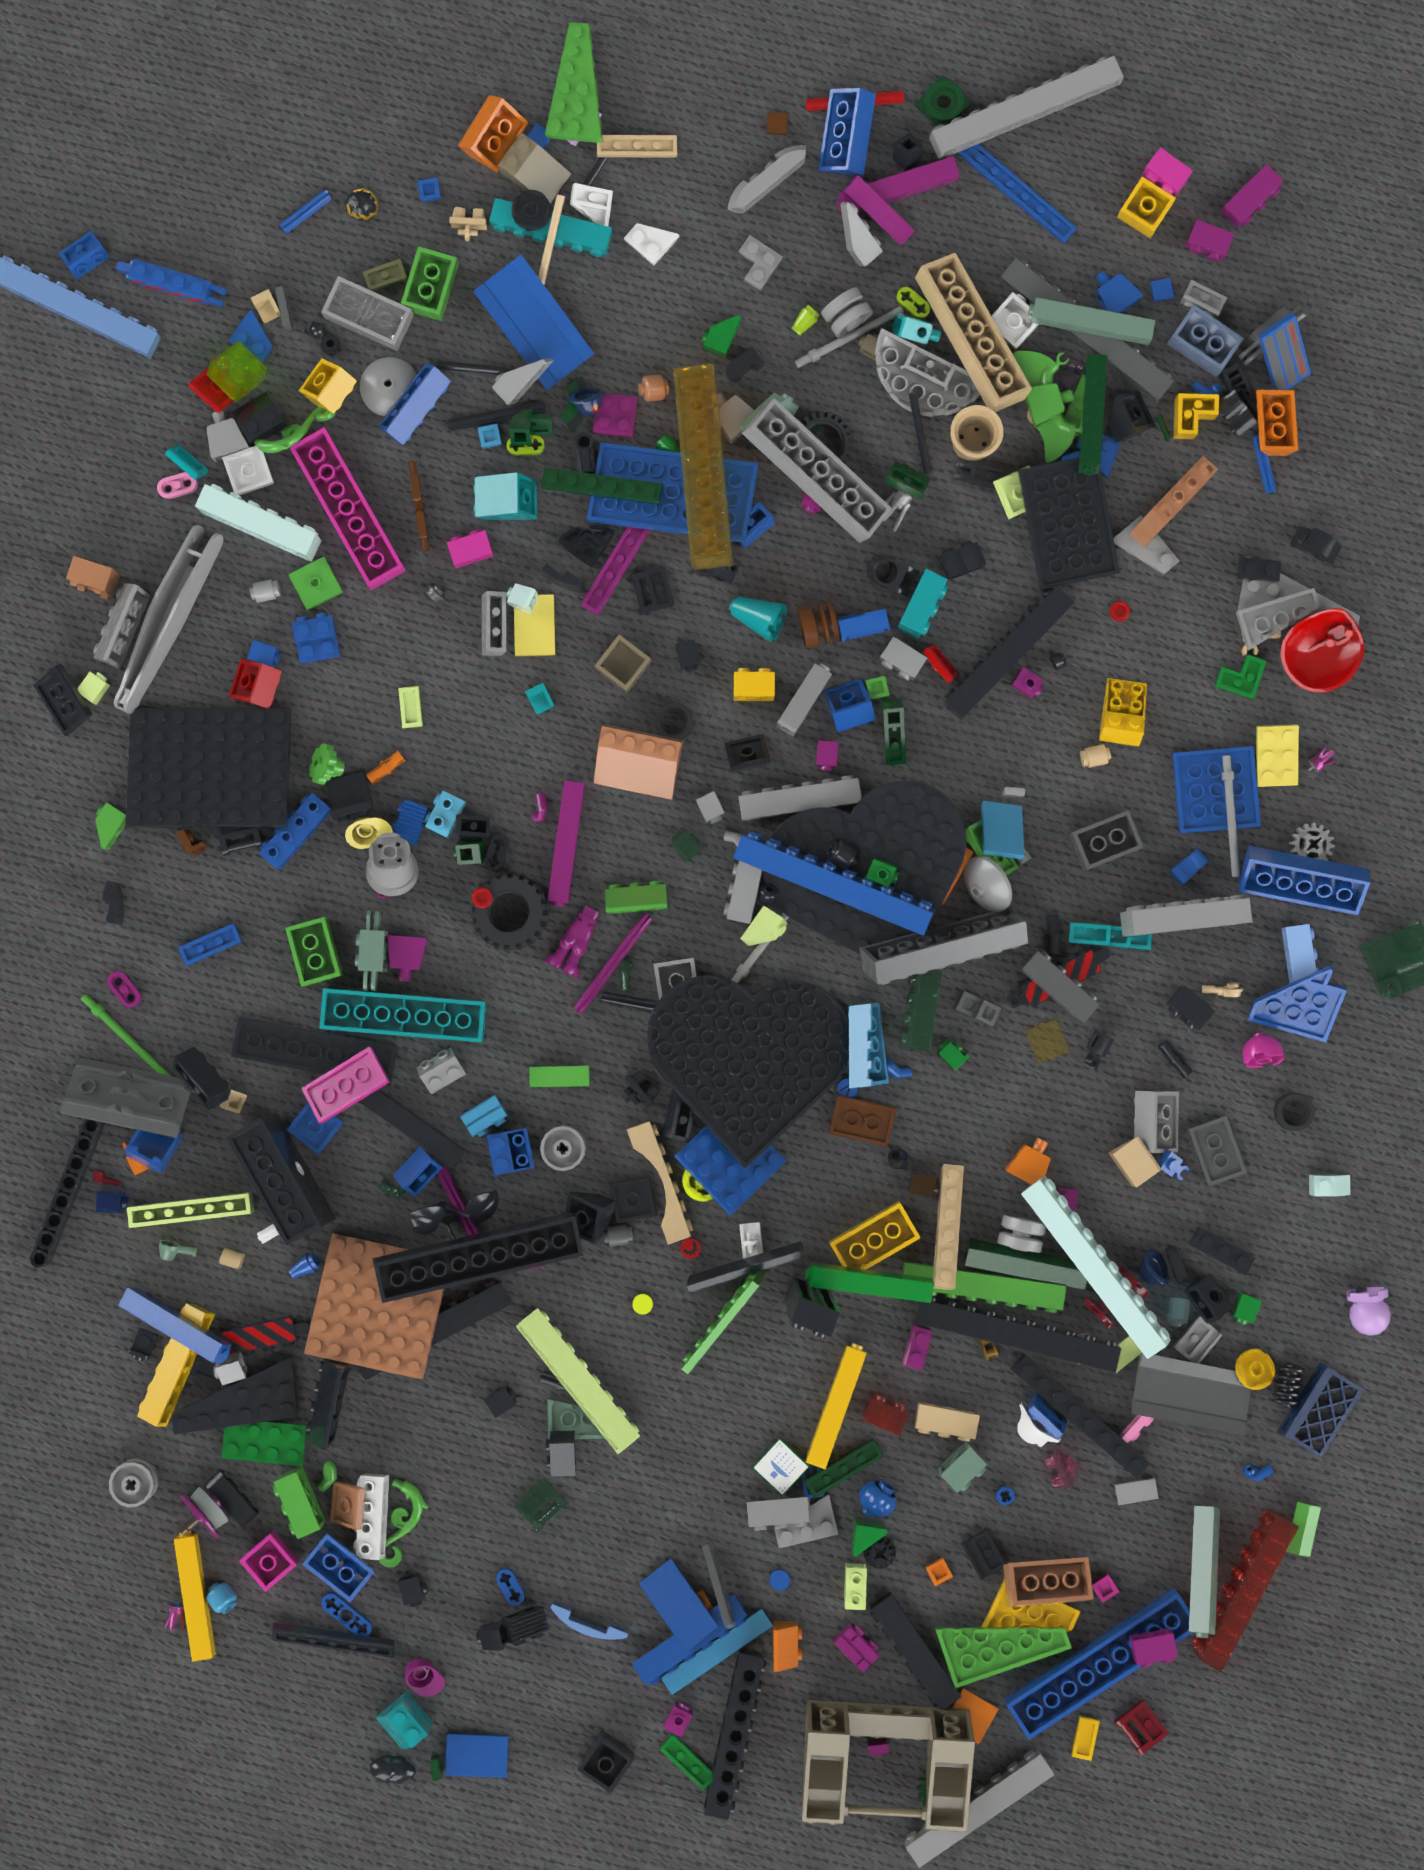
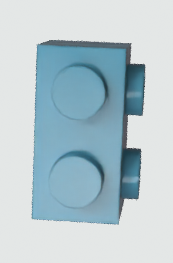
M442 791L441 794H437L433 802L435 807L432 812H428L424 822L426 823V828L449 839L456 825V814L461 815L466 802Z

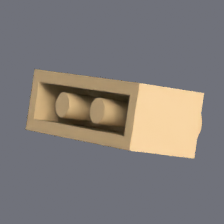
M918 1401L914 1427L920 1433L930 1434V1431L938 1432V1436L950 1438V1435L958 1436L959 1440L969 1442L970 1439H976L980 1415L978 1412Z

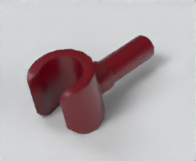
M105 1171L93 1172V1180L96 1183L121 1185V1181L105 1178Z

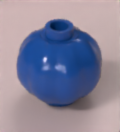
M881 1480V1482L870 1481L861 1488L859 1499L863 1507L862 1512L870 1518L872 1516L886 1517L894 1511L896 1496L891 1484L884 1480Z

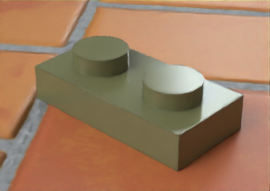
M401 259L363 271L368 289L373 292L408 280Z

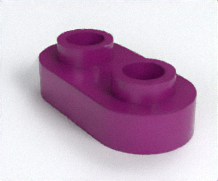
M119 971L111 973L107 983L120 1002L126 1007L138 1006L142 1000L141 992L127 974ZM117 978L122 979L121 985L116 984ZM131 993L135 996V999L133 1001H130L128 999V996Z

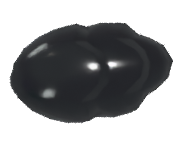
M384 1755L370 1764L372 1776L386 1784H402L404 1781L413 1778L416 1774L415 1767L402 1756Z

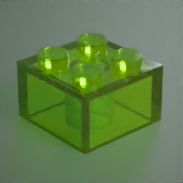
M238 341L210 361L207 376L234 402H237L264 381L268 368Z

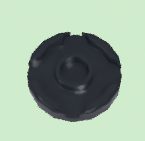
M526 190L514 199L512 203V217L521 229L537 231L549 223L551 204L542 192Z

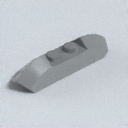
M806 145L791 146L779 151L774 155L777 160L770 161L762 173L754 174L750 178L749 183L743 180L732 193L728 210L743 214L805 164Z

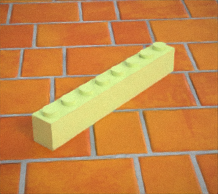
M537 1308L518 1323L517 1329L616 1453H621L640 1437L638 1428L634 1423L628 1422L625 1418L626 1413L620 1406L616 1407L612 1402L613 1397L611 1394L600 1387L599 1379L594 1374L591 1375L588 1372L587 1364L581 1358L578 1359L574 1354L575 1350L571 1344L564 1342L559 1329L555 1326L552 1327L548 1322L549 1317L544 1311L540 1312Z

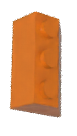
M489 95L458 146L467 155L497 173L499 171L498 164L524 131L528 121L503 98Z
M1257 390L1260 451L1268 456H1287L1298 451L1294 390Z

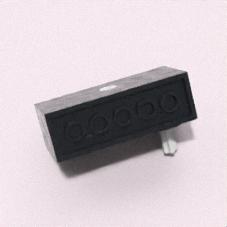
M278 1113L261 1117L226 1137L272 1219V1225L257 1233L259 1241L261 1240L262 1244L280 1234L285 1245H289L336 1220L335 1215Z

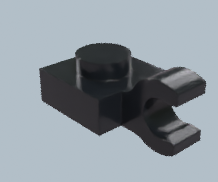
M1095 1030L1086 1047L1090 1052L1085 1057L1083 1063L1097 1069L1100 1064V1056L1105 1058L1114 1039Z

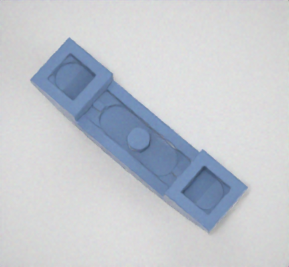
M555 1600L552 1602L551 1609L558 1618L582 1634L608 1640L623 1639L628 1636L629 1630L610 1622L606 1630L571 1616L572 1607Z

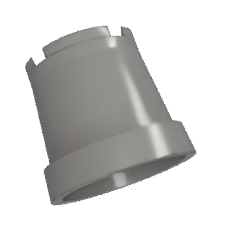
M396 833L381 834L369 847V859L366 866L367 881L372 889L385 896H398L408 892L415 885L419 875L418 865L415 857L410 852L409 843Z

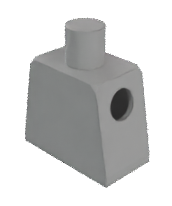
M719 393L712 400L719 408L714 412V418L730 444H732L743 432L737 428L738 425L754 409L737 395L727 400L722 393Z
M223 411L212 414L215 424L207 426L206 429L210 455L214 462L223 460L222 457L250 448L234 418L226 420Z

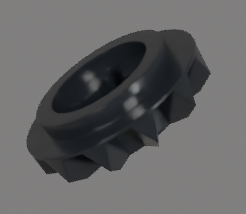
M884 1536L863 1551L866 1562L875 1569H885L892 1565L896 1558V1548L893 1542ZM873 1547L879 1550L885 1548L883 1553L886 1559L881 1556L875 1558L876 1551Z

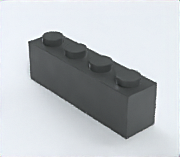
M1036 951L1022 966L1020 971L1078 1022L1084 1023L1098 1008L1099 1004L1096 1002L1098 999L1089 991L1085 993L1081 989L1082 984L1075 978L1069 979L1065 975L1067 971L1060 965L1055 966L1050 962L1052 958L1044 951L1041 953Z

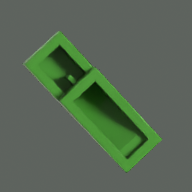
M590 1065L529 1067L530 1087L590 1086Z

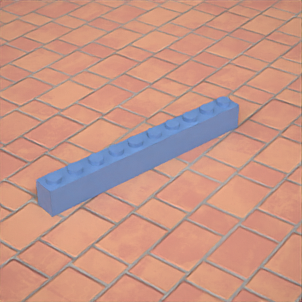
M5 255L2 258L0 257V287L151 359L161 339L156 328L150 325L144 327L134 317L129 316L126 318L121 315L122 312L113 307L109 310L103 307L104 304L96 299L92 301L86 299V295L78 290L72 292L68 290V286L59 281L55 284L49 281L50 278L42 273L38 275L32 273V269L24 264L18 266L14 264V260Z

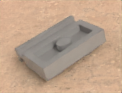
M1198 1315L1173 1347L1189 1361L1199 1364L1222 1337V1334L1209 1323L1206 1324L1204 1319Z

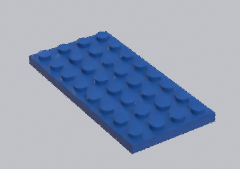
M601 442L595 474L662 483V495L660 505L591 496L587 521L745 543L759 464Z

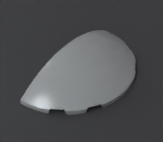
M881 328L875 349L878 377L888 395L901 407L912 412L909 394L916 392L921 415L931 417L950 415L960 411L980 396L967 370Z

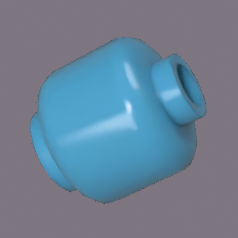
M216 1582L208 1589L209 1593L206 1601L216 1613L222 1612L226 1614L235 1607L237 1595L229 1584H219Z

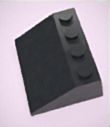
M326 1358L320 1362L318 1373H321L320 1381L316 1382L314 1393H317L316 1401L312 1402L310 1409L313 1417L312 1421H308L306 1433H309L308 1440L324 1451L335 1441L350 1369L349 1363Z

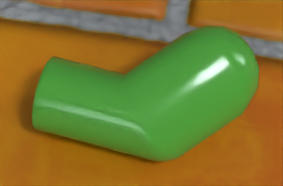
M327 1461L324 1464V1479L317 1485L321 1492H325L337 1480V1468L333 1461Z

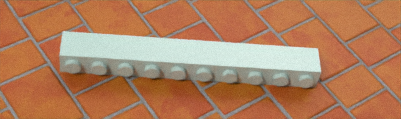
M1044 1175L1021 1193L1145 1357L1149 1359L1165 1348L1171 1341L1168 1331L1158 1324L1155 1314L1152 1311H1148L1142 1297L1135 1294L1129 1280L1122 1277L1118 1266L1109 1260L1105 1249L1096 1243L1092 1232L1083 1226L1079 1215L1070 1209L1068 1201L1057 1192L1053 1181L1047 1179Z

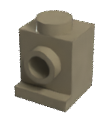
M864 334L858 344L861 346L860 353L876 361L875 349L878 335Z

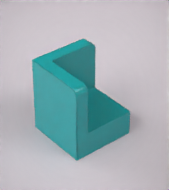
M543 683L525 691L537 715L555 707Z

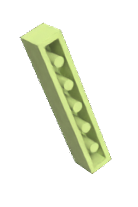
M253 1192L127 1207L129 1228L244 1215L255 1212Z

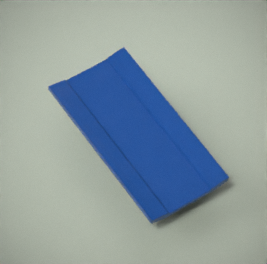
M519 255L473 291L527 365L547 358L554 360L538 378L546 390L594 355V352L522 255Z

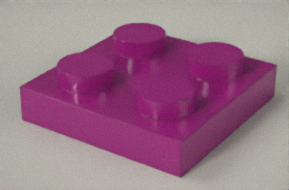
M606 394L602 397L603 405L601 410L594 417L593 434L633 438L637 397Z

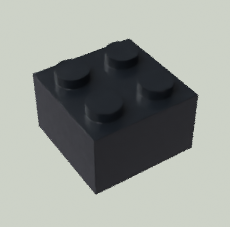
M601 1730L578 1763L577 1771L609 1793H612L634 1761L635 1752Z

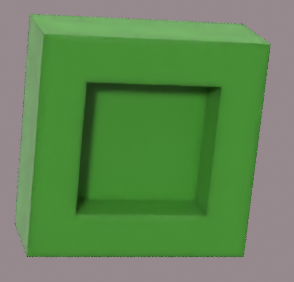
M885 676L865 680L870 700L889 697Z

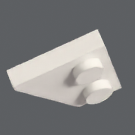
M574 183L572 185L570 205L593 223L608 226L613 191Z
M637 223L624 237V240L652 265H655L677 241L679 235Z

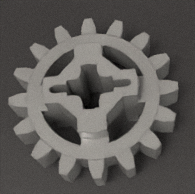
M1311 823L1309 828L1308 824H1304L1303 829L1300 827L1296 829L1298 834L1291 835L1295 840L1289 842V845L1294 846L1290 853H1296V855L1305 857L1311 853L1317 857L1315 859L1328 861L1326 855L1331 856L1333 854L1329 849L1335 847V845L1330 844L1334 837H1328L1330 830L1323 831L1324 825H1319L1316 828V823ZM1307 832H1316L1318 833V835L1311 836V834ZM1300 840L1302 841V848H1301V849H1300V847H1299V842H1300ZM1317 840L1314 848L1308 849L1311 844L1310 842Z

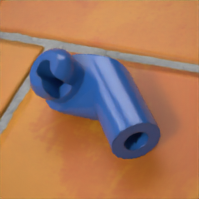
M1197 380L1191 387L1197 394L1220 395L1222 392V386L1218 383L1205 387Z
M886 1059L887 1072L892 1078L912 1077L911 1067L899 1068L894 1064L893 1059Z

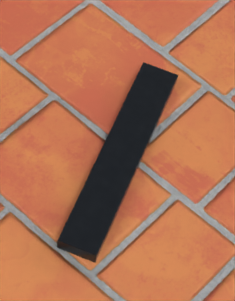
M799 1241L690 1275L687 1288L689 1292H693L802 1258L804 1246Z
M274 1623L272 1628L273 1641L390 1658L394 1656L395 1640L280 1623Z

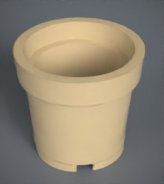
M973 405L962 409L955 416L951 425V440L954 451L960 458L967 461L975 462L991 455L999 447L1003 438L1001 419L992 409L985 406Z

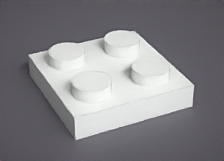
M257 446L222 457L235 494L240 496L274 484L264 452L260 451Z

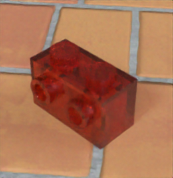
M876 1394V1396L870 1395L861 1419L900 1436L909 1412L906 1410L905 1405L898 1402L891 1404L887 1402L886 1397Z

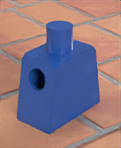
M1104 270L1095 277L1101 285L1095 295L1105 311L1122 314L1138 303L1143 297V294L1121 273L1111 279Z

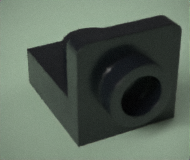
M139 1328L128 1353L132 1355L133 1359L138 1361L149 1359L159 1335Z

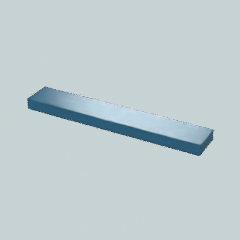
M760 1608L745 1618L747 1621L738 1628L733 1627L729 1629L730 1633L722 1639L718 1637L713 1640V1645L706 1650L700 1649L695 1653L696 1657L687 1663L684 1660L678 1664L679 1668L671 1674L667 1672L662 1675V1681L670 1693L673 1695L771 1628L773 1624L764 1610Z

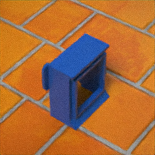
M886 609L860 615L854 613L838 617L841 643H844L846 638L853 639L890 631Z

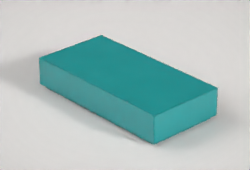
M179 444L169 448L165 453L168 458L194 480L205 476L209 471Z

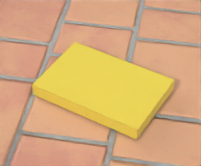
M538 595L539 597L530 615L514 608L515 656L555 655L554 595Z

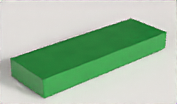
M672 1733L659 1749L704 1791L711 1784L712 1777L710 1778V1776H712V1769Z

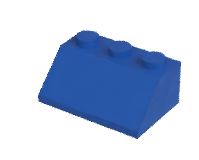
M328 1532L302 1564L349 1602L353 1600L375 1572L372 1567Z

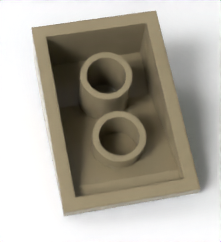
M523 133L519 135L498 164L500 173L524 190L542 192L550 204L572 175L542 147Z

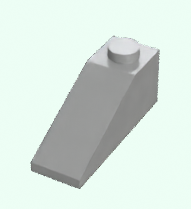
M552 358L542 359L506 373L502 372L496 377V383L492 388L507 405L515 404L554 360Z

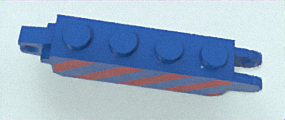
M137 259L130 260V264L118 261L116 267L118 272L126 274L125 278L135 285L205 306L211 304L222 307L223 301L212 298V293L215 292L220 295H226L227 293L226 289L213 285L211 281Z

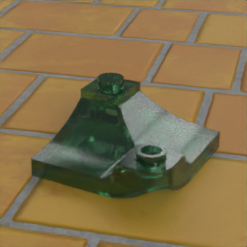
M1421 922L1359 945L1375 986L1383 997L1395 998L1424 986V928ZM1390 984L1394 986L1392 992L1388 990Z

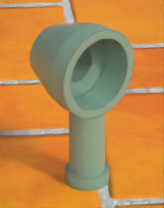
M161 1240L159 1242L160 1258L163 1260L172 1261L177 1253L196 1257L198 1247L183 1246L174 1241V1246H168L169 1240Z

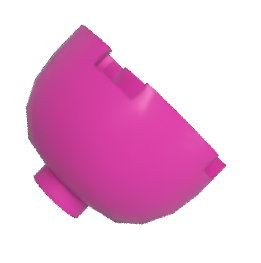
M1256 1033L1253 1035V1038H1250L1244 1044L1243 1062L1244 1064L1246 1063V1067L1259 1068L1262 1067V1064L1273 1062L1274 1066L1284 1060L1280 1042L1276 1038L1266 1035V1033Z

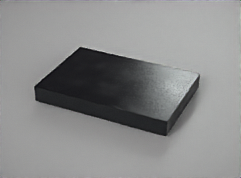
M57 664L33 685L64 736L73 733L93 715L62 664Z

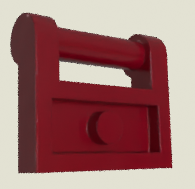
M1143 1699L1114 1720L1116 1726L1121 1727L1134 1744L1135 1750L1139 1755L1144 1754L1169 1734ZM1130 1719L1134 1721L1147 1738L1145 1742L1139 1739L1127 1723Z

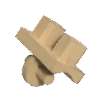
M455 207L453 217H450L449 223L451 228H459L458 235H465V241L470 242L471 236H478V230H487V221L483 209H473V217L466 218L465 208Z

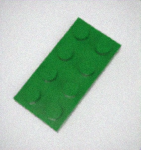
M265 1421L225 1427L221 1458L302 1467L307 1425Z

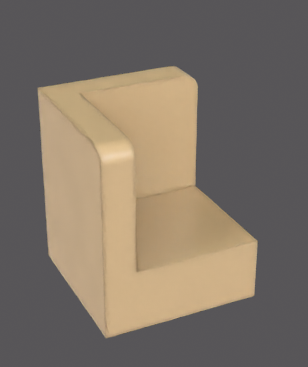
M269 289L251 297L263 323H268L280 317L279 308Z

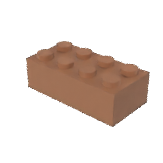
M1088 1557L1017 1562L1003 1565L1008 1607L1080 1602L1094 1599Z

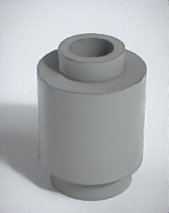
M270 579L256 582L250 588L252 600L256 599L257 603L274 600L281 596L277 580L273 581Z

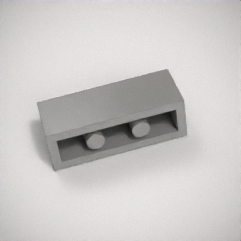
M486 591L482 595V655L502 656L506 653V592Z
M739 861V864H734L732 875H735L736 878L734 884L730 883L728 895H732L731 901L726 903L724 915H727V920L750 925L762 873L761 869Z
M810 1497L747 1502L749 1527H754V1531L767 1530L766 1526L774 1525L775 1529L787 1528V1524L795 1523V1527H806L807 1522H812Z

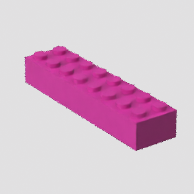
M325 427L289 447L370 590L372 591L404 573L406 570Z

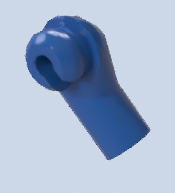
M1248 1464L1243 1469V1473L1247 1478L1257 1482L1274 1474L1270 1465L1259 1469Z

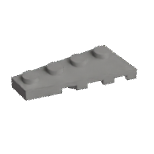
M1315 588L1237 611L1236 615L1247 650L1320 608Z

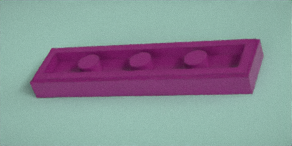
M856 175L844 189L899 245L902 246L914 233L915 230L860 176Z

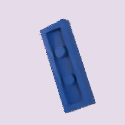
M233 923L182 945L178 949L185 966H189L243 941L236 925Z

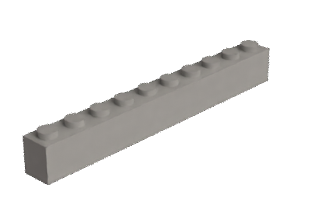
M1105 56L1097 60L1093 65L1085 64L1076 72L1071 73L1069 71L1062 74L1059 79L1045 81L1042 83V86L1037 88L1034 86L1030 87L1023 94L1018 96L1013 94L1007 97L1006 101L991 103L982 111L977 109L965 118H955L948 125H938L933 128L929 139L938 159L941 160L1121 84L1124 76L1115 56L1109 58Z

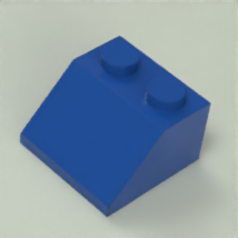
M861 678L823 690L837 732L876 720L872 702Z

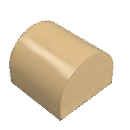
M224 1248L219 1262L220 1264L240 1270L245 1254Z

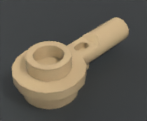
M1229 982L1224 987L1202 985V993H1217V995H1223L1224 997H1240L1243 991V987L1239 986V983Z

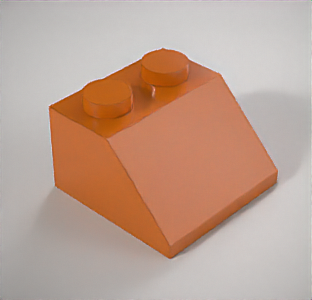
M773 1621L774 1672L798 1667V1660H802V1648H798V1640H802V1627H798L797 1621Z

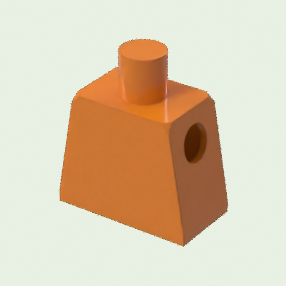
M1037 1138L1032 1148L1023 1144L1004 1170L1032 1185L1046 1175L1051 1158L1044 1155L1043 1152L1048 1143Z

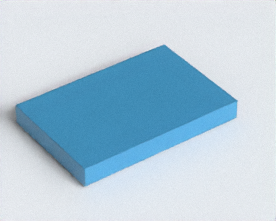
M983 801L981 804L983 854L1023 859L1022 806Z

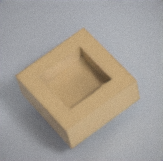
M230 1089L228 1100L221 1103L220 1107L240 1114L247 1095Z

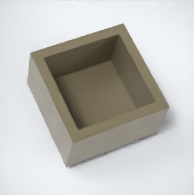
M619 634L594 667L595 670L628 693L652 661L650 657Z

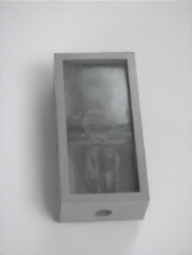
M340 276L337 277L321 312L326 320L395 351H398L414 317L411 308Z

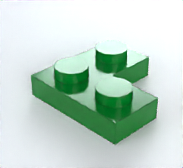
M1246 655L1240 673L1221 667L1214 687L1253 700L1267 661Z

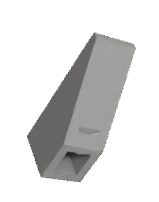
M842 202L840 206L847 251L858 266L865 267L883 252L880 248L881 243L876 236H872L868 231L870 227L866 221L859 218L855 205L849 202Z

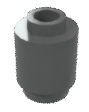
M631 1225L610 1226L603 1233L605 1244L609 1243V1247L627 1245L629 1242H633Z

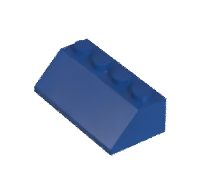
M862 88L830 89L819 171L850 176H864L876 97L875 93Z

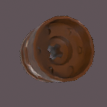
M831 600L826 601V611H824L822 603H818L817 613H814L811 605L797 607L800 629L806 649L818 647L819 637L823 636L826 644H830V634H832L834 643L840 642L839 618Z

